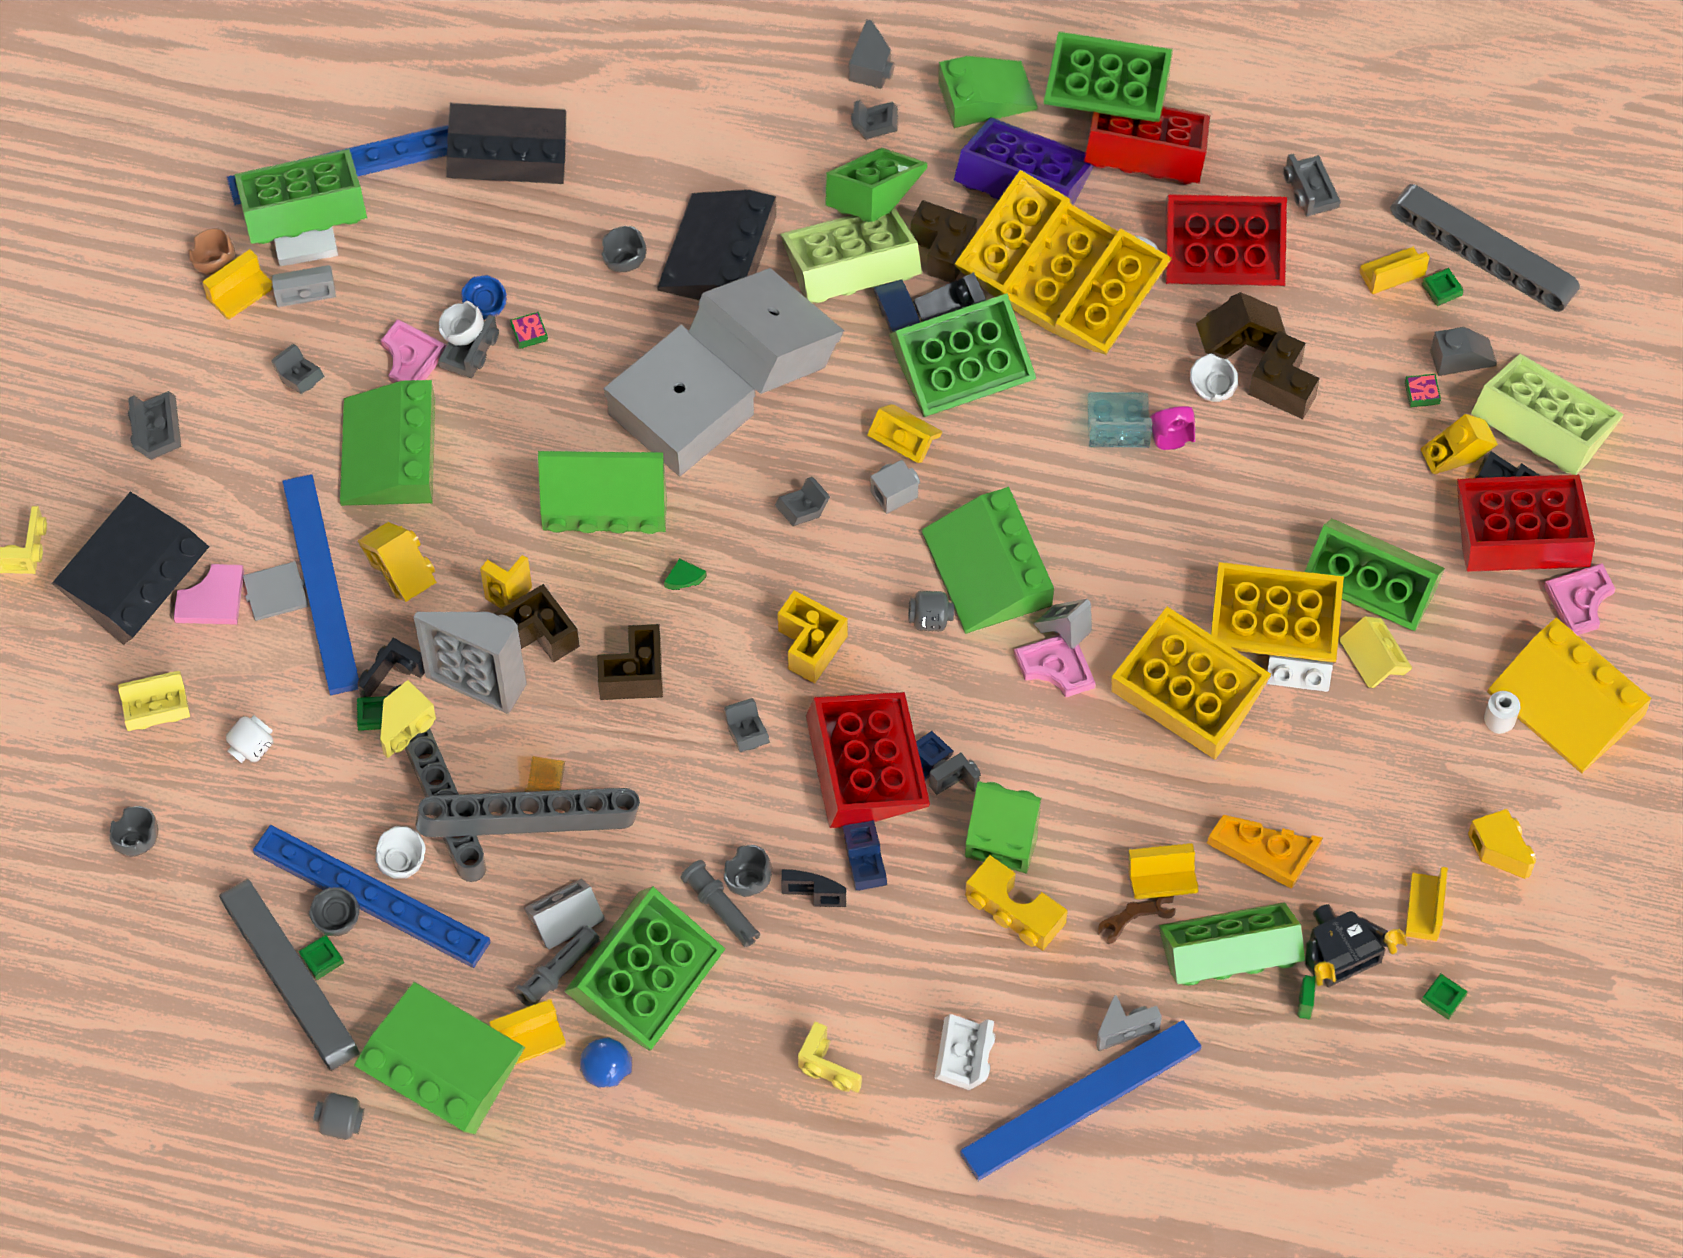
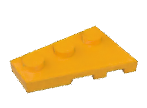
M1223 814L1209 835L1207 844L1292 889L1321 845L1323 837L1312 835L1311 838L1294 835L1293 830L1285 828L1282 829V832L1264 828L1259 822Z

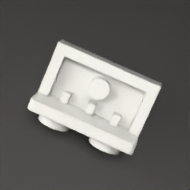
M1269 655L1268 672L1271 673V677L1267 684L1327 692L1330 687L1333 662Z
M952 1014L944 1018L935 1079L967 1090H971L983 1083L990 1072L988 1058L989 1051L995 1041V1034L993 1033L994 1021L987 1019L978 1024Z

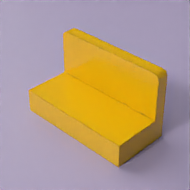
M1413 246L1360 265L1359 273L1373 295L1426 276L1430 256L1427 252L1418 254Z
M251 249L203 281L207 299L228 320L273 290L272 281L260 269L258 257Z
M890 404L878 409L867 435L907 458L921 463L927 454L932 440L940 438L943 431L898 406Z
M524 555L520 556L508 572L488 559L480 568L485 599L501 609L527 594L532 588L528 558Z
M1193 843L1130 849L1129 877L1134 898L1147 899L1198 893L1199 886L1195 874V850Z
M1441 866L1438 876L1412 873L1405 928L1406 937L1438 940L1443 923L1448 867Z
M552 999L489 1021V1025L525 1047L516 1064L566 1045Z

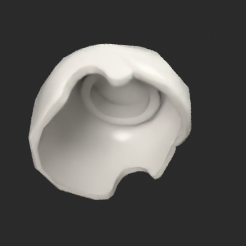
M469 301L450 306L444 310L439 318V332L446 341L453 345H468L475 341L483 330L484 320L482 313L478 307Z
M1207 354L1197 359L1190 369V382L1195 392L1201 398L1207 401L1221 402L1222 400H1227L1235 392L1238 386V373L1228 359Z
M395 826L381 835L376 848L375 861L378 864V868L383 874L393 879L410 877L419 871L423 863L426 850L425 843L420 834L409 827Z

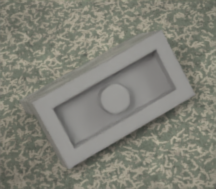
M330 265L274 274L272 276L277 307L336 298Z
M582 878L524 908L528 918L537 926L541 938L548 949L578 935L585 926L593 927L605 919L592 888Z

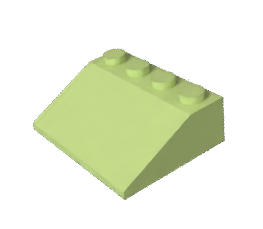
M895 207L890 213L878 218L874 222H865L860 217L851 215L781 233V239L800 290L810 302L820 303L838 295H851L858 290L869 287L874 288L901 279L905 281L913 276L922 274L918 242Z
M1519 354L1484 385L1471 412L1473 416L1486 420L1488 426L1504 433L1511 441L1521 443L1531 449L1535 455L1548 459L1556 464L1560 470L1573 475L1578 474L1588 464L1624 415L1522 354Z

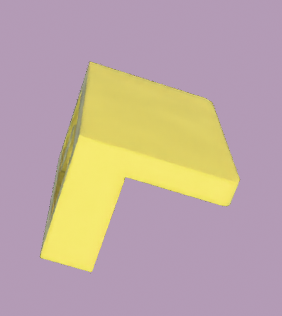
M1365 616L1340 637L1341 644L1369 688H1375L1390 674L1404 676L1412 669V666L1382 618Z

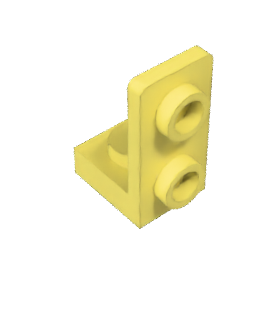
M39 506L31 507L25 548L16 545L0 547V573L36 574L37 562H42L43 546L40 544L41 535H46L47 520L46 517H42Z
M814 1022L798 1054V1068H801L802 1072L809 1077L815 1079L822 1077L831 1081L836 1088L842 1091L849 1092L852 1090L858 1093L861 1089L862 1076L823 1059L830 1045V1040L827 1039V1026Z

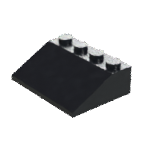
M450 103L446 178L564 184L566 109Z
M748 189L692 193L658 283L657 291L700 301L704 292L755 274L777 216L776 196Z
M130 491L51 584L124 645L134 638L210 546L187 526Z

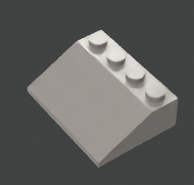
M416 612L414 621L426 678L509 714L527 685L517 624L505 615L497 616L491 612Z

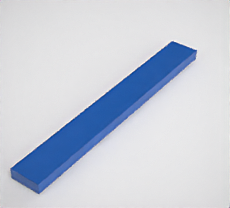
M448 125L342 150H350L357 176L447 156ZM235 175L227 176L234 206L239 205L241 201Z
M313 474L283 480L330 696L358 690L359 677Z
M271 824L253 849L254 855L323 891L329 887L344 888L355 896L360 910L473 969L491 943L490 938Z
M1182 1020L960 1150V1155L976 1179L980 1181L1199 1052L1202 1045L1185 1021Z

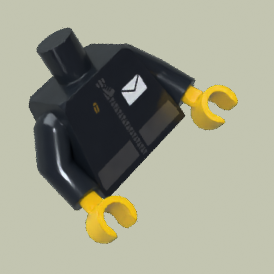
M1325 904L1313 912V916L1319 925L1312 929L1310 940L1306 944L1305 967L1315 976L1317 986H1322V979H1324L1327 988L1382 963L1386 950L1385 947H1388L1390 954H1396V945L1402 944L1407 946L1404 932L1400 929L1388 931L1363 917H1358L1353 911L1346 912L1337 917L1331 906Z

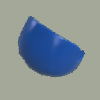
M491 276L472 277L462 287V304L465 301H469L478 307L482 313L483 320H486L489 315L498 316L505 308L507 302L504 286L498 279Z
M612 1038L596 1039L583 1050L580 1059V1071L588 1083L598 1088L615 1087L619 1085L625 1076L631 1074L632 1056L621 1042Z

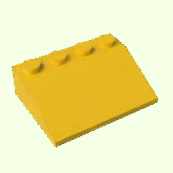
M1219 562L1214 591L1211 635L1235 651L1336 663L1344 577Z
M1167 606L1112 675V692L1215 760L1238 730L1270 679L1271 673Z
M1557 617L1528 643L1487 691L1491 696L1498 691L1513 693L1520 702L1517 718L1581 774L1645 716L1652 699Z

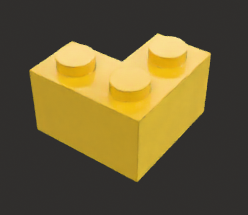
M387 522L358 540L370 565L382 571L396 598L407 602L437 583L432 574L435 572L434 566L426 556L423 557L418 547L421 546V543L412 530L408 531L402 526Z
M795 590L778 612V632L795 640L788 650V669L815 684L848 637V618Z

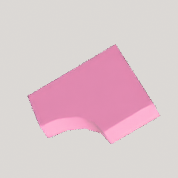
M397 319L381 339V346L393 358V367L388 375L389 381L396 383L399 381L426 380L439 363L438 360L447 345Z
M1603 563L1548 580L1544 585L1561 621L1577 635L1599 628L1598 606L1605 598L1614 594L1615 587Z
M212 564L208 575L201 583L190 589L177 590L174 611L175 623L237 625L244 575L243 565Z
M1061 635L1014 649L1015 658L1025 680L1040 679L1049 681L1057 686L1065 697L1095 688V680L1079 644L1071 649Z

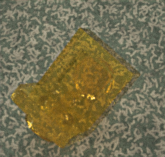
M532 756L528 787L524 789V792L560 791L565 761Z

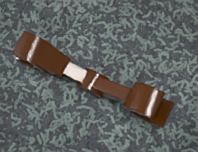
M1174 896L1159 897L1157 901L1130 902L1120 914L1103 920L1099 924L1097 934H1101L1104 929H1112L1114 933L1107 937V944H1112L1119 938L1126 924L1132 919L1138 918V916L1157 914L1163 919L1172 918L1176 913V908L1166 910L1161 905L1173 903Z

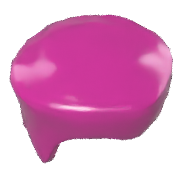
M1171 407L1157 411L1150 416L1149 426L1155 445L1159 449L1174 450L1183 447L1188 441L1195 442V415L1192 407Z

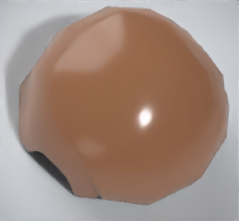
M213 228L207 229L194 237L193 251L189 250V256L193 267L197 271L205 274H214L234 260L235 249L227 231Z

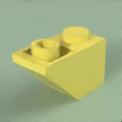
M409 680L387 696L383 702L380 741L383 754L387 758L395 752L403 751L412 738L418 733L426 732L433 725L434 720H436L433 704Z

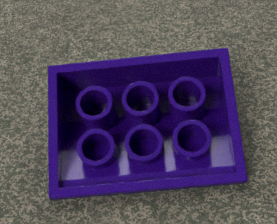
M991 117L962 148L953 181L961 183L967 189H977L999 200L1021 170L1070 198V204L1074 205L1094 166L1084 162L1086 152Z

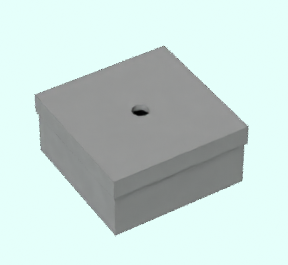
M771 268L704 292L698 303L699 309L689 330L692 336L760 394L824 369L836 343L840 341L844 332L839 325Z
M682 325L677 327L604 387L609 415L648 450L663 453L664 464L679 477L754 415L753 398L755 397V389L692 336Z

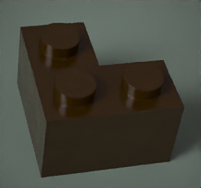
M924 200L921 201L911 221V233L919 246L930 249L927 254V275L949 283L957 280L960 270L955 266V262L976 234L977 218Z
M1242 292L1231 296L1227 302L1217 309L1208 312L1203 319L1196 323L1205 353L1227 359L1246 345L1266 352L1278 331L1286 334L1276 306Z
M1278 331L1252 374L1249 395L1303 420L1316 398L1320 380L1319 377L1299 369L1303 361L1306 343Z
M544 584L493 613L497 616L505 615L517 624L521 649L537 640L553 662L580 647L577 627Z
M660 624L628 625L629 653L597 655L600 700L663 697Z

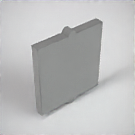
M296 561L243 575L248 593L245 596L246 601L251 604L255 621L308 607L303 589L305 582L300 579Z

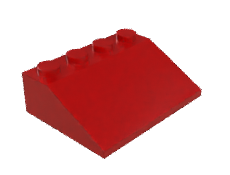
M1163 106L1160 121L1154 122L1093 112L1084 162L1098 168L1108 166L1118 168L1125 173L1139 172L1148 174L1156 179L1166 177L1176 179L1183 184H1200L1207 153L1210 115Z
M1168 194L1166 197L1165 246L1166 255L1171 257V261L1166 267V284L1285 286L1287 197Z
M1580 474L1457 479L1462 550L1467 572L1591 567L1595 538Z
M905 692L813 698L806 714V721L829 828H840L844 825L872 820L877 822L929 807V796Z

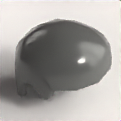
M621 226L612 229L602 239L603 260L608 268L615 272L626 273L639 268L646 258L647 248L644 238L635 227Z
M143 806L127 807L123 810V816L119 821L111 822L109 841L114 850L121 854L135 857L147 852L156 843L158 824L155 815L148 808Z
M756 845L738 847L735 857L725 862L724 881L731 892L743 897H750L765 890L770 884L772 876V865L765 850Z
M329 887L315 895L309 910V916L315 928L326 936L347 934L356 925L360 914V906L355 896L344 888Z

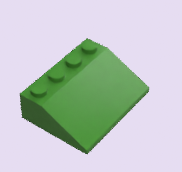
M1058 31L1044 104L1159 122L1170 75L1173 49Z
M349 149L234 174L251 244H265L275 238L284 236L296 237L303 232L312 230L324 231L334 225L343 223L355 224L361 219L367 218L361 186Z
M1008 293L889 334L898 363L924 417L1037 379Z
M432 380L399 381L344 398L341 506L433 503L435 395Z
M538 451L540 510L543 530H549L554 533L564 531H581L583 533L611 531L617 534L627 531L643 532L646 534L666 532L667 493L663 453Z
M1009 487L981 495L922 529V535L950 600L954 603V609L965 634L1053 606L1054 586Z
M652 886L638 892L564 992L589 1013L650 1051L726 948Z
M413 982L372 1034L354 1066L463 1132L476 1134L525 1047L420 984Z

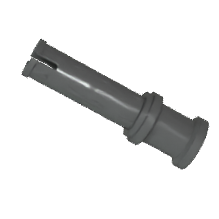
M698 860L691 864L681 875L683 883H689L698 894V900L701 903L711 906L745 948L755 943L756 941L753 937L758 939L761 933L754 928L723 892V883L720 880H715L706 870V863L703 860Z
M585 926L545 966H537L533 970V976L522 986L517 985L514 988V992L525 1006L530 1007L538 1004V1001L549 991H554L558 988V980L591 948L600 942L598 934L591 927Z

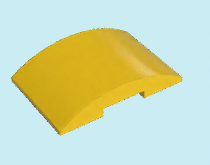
M1020 170L955 262V266L966 276L975 273L980 287L993 297L1008 293L1013 310L1028 320L1074 344L1106 355L1171 261V257L1121 228L1117 231L1070 204V198Z

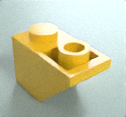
M1465 414L1425 444L1420 450L1431 472L1438 474L1476 462L1498 444L1486 420Z
M1508 808L1472 820L1468 836L1481 862L1523 879L1530 877L1536 863V857L1532 847L1525 844L1522 838L1520 823L1516 818H1512Z

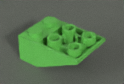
M978 781L967 834L965 857L984 862L991 855L1009 869L1027 874L1038 837L1041 798L1036 797L1029 791L1020 790L1017 792L1006 789L995 782L983 783Z

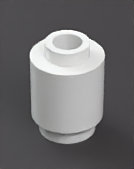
M1498 691L1490 697L1484 714V721L1492 732L1502 734L1514 727L1520 710L1518 698L1508 691Z

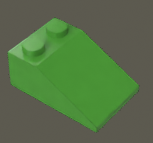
M964 56L939 62L938 84L954 128L985 122L991 117L998 119L1038 109L1022 61Z
M879 148L826 173V206L837 209L842 214L858 216L865 222L877 221L878 218L893 210L927 169L928 163L885 148Z

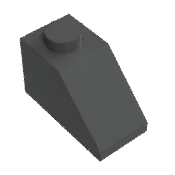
M867 19L849 62V81L882 89L885 80L891 79L895 63L891 62L890 47L873 21Z
M1466 327L1436 331L1434 333L1430 352L1438 376L1497 365L1488 337Z

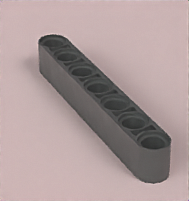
M1415 184L1407 185L1390 207L1394 217L1402 223L1551 310L1563 311L1580 289L1578 280L1568 272Z
M397 685V686L391 688V690L388 692V695H387V696H389L392 692H394V691H395L398 687H400L401 685ZM429 728L424 733H418L410 740L405 751L425 797L459 795L431 729ZM423 754H431L427 759L419 758ZM434 780L443 781L439 785H430ZM463 813L458 814L462 817H468V815ZM477 835L464 836L459 839L443 837L461 879L467 882H476L482 879L486 873V863ZM469 859L477 860V863L474 865L464 864Z
M629 788L429 796L422 799L419 803L415 826L417 831L425 837L625 829L633 825L640 799L638 794ZM619 807H625L628 810H622ZM587 808H593V809H595L596 811H595V812L589 811V810H587ZM559 809L564 811L565 813H559L555 810ZM523 811H530L533 814H526ZM491 812H497V813H499V814H501V815H500V816H496V815L491 814ZM463 813L468 815L469 817H462L458 814ZM426 815H434L437 818H429Z
M247 878L219 894L225 909L328 1069L333 1071L360 1055L359 1049L251 881Z

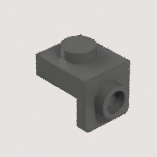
M861 100L854 101V113L851 114L852 125L856 130H859L866 140L897 132L898 107L892 101L866 108Z
M295 344L290 345L272 359V364L282 383L300 394L312 389L318 381L325 377L320 367L306 360L299 347Z
M809 477L806 479L801 490L780 496L775 506L792 526H796L820 518L830 496L814 477Z
M753 698L728 705L724 708L729 733L739 752L753 750L770 743L768 732L758 715L756 702Z
M959 753L948 761L941 760L933 766L930 771L929 786L938 795L963 779L972 792H975L981 773L973 760L968 761L962 753Z

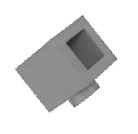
M903 460L894 464H887L879 472L871 475V493L886 514L918 498L920 479L913 468H908Z

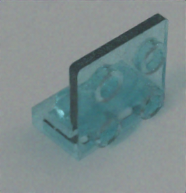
M1088 393L1089 447H1150L1152 418H1149L1148 393Z

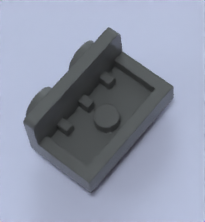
M1294 153L1287 156L1286 166L1283 167L1284 178L1287 184L1291 183L1294 189L1295 202L1298 207L1302 206L1306 217L1340 207V198L1319 155L1297 161Z
M489 315L486 321H484L483 330L479 333L476 340L470 344L453 345L448 342L438 360L439 367L472 379L477 369H482L487 356L486 352L490 345L494 346L497 342L499 329L496 326L495 316Z
M167 391L145 402L135 395L128 398V417L131 421L132 430L130 439L136 451L152 460L181 447L177 402L174 394Z

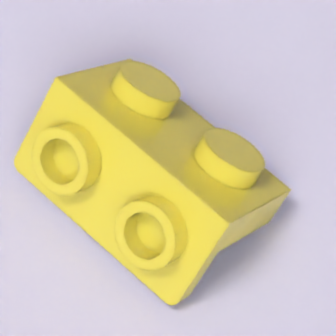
M180 671L118 685L127 731L146 729L153 725L176 722L190 717L187 695Z

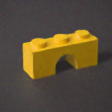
M989 855L966 882L965 896L968 902L976 909H984L990 913L1001 927H1009L1018 933L1020 939L1028 946H1036L1044 951L1066 924L1068 910L1043 892L1034 901L1027 904H1019L1012 901L1008 894L1015 886L1016 873Z

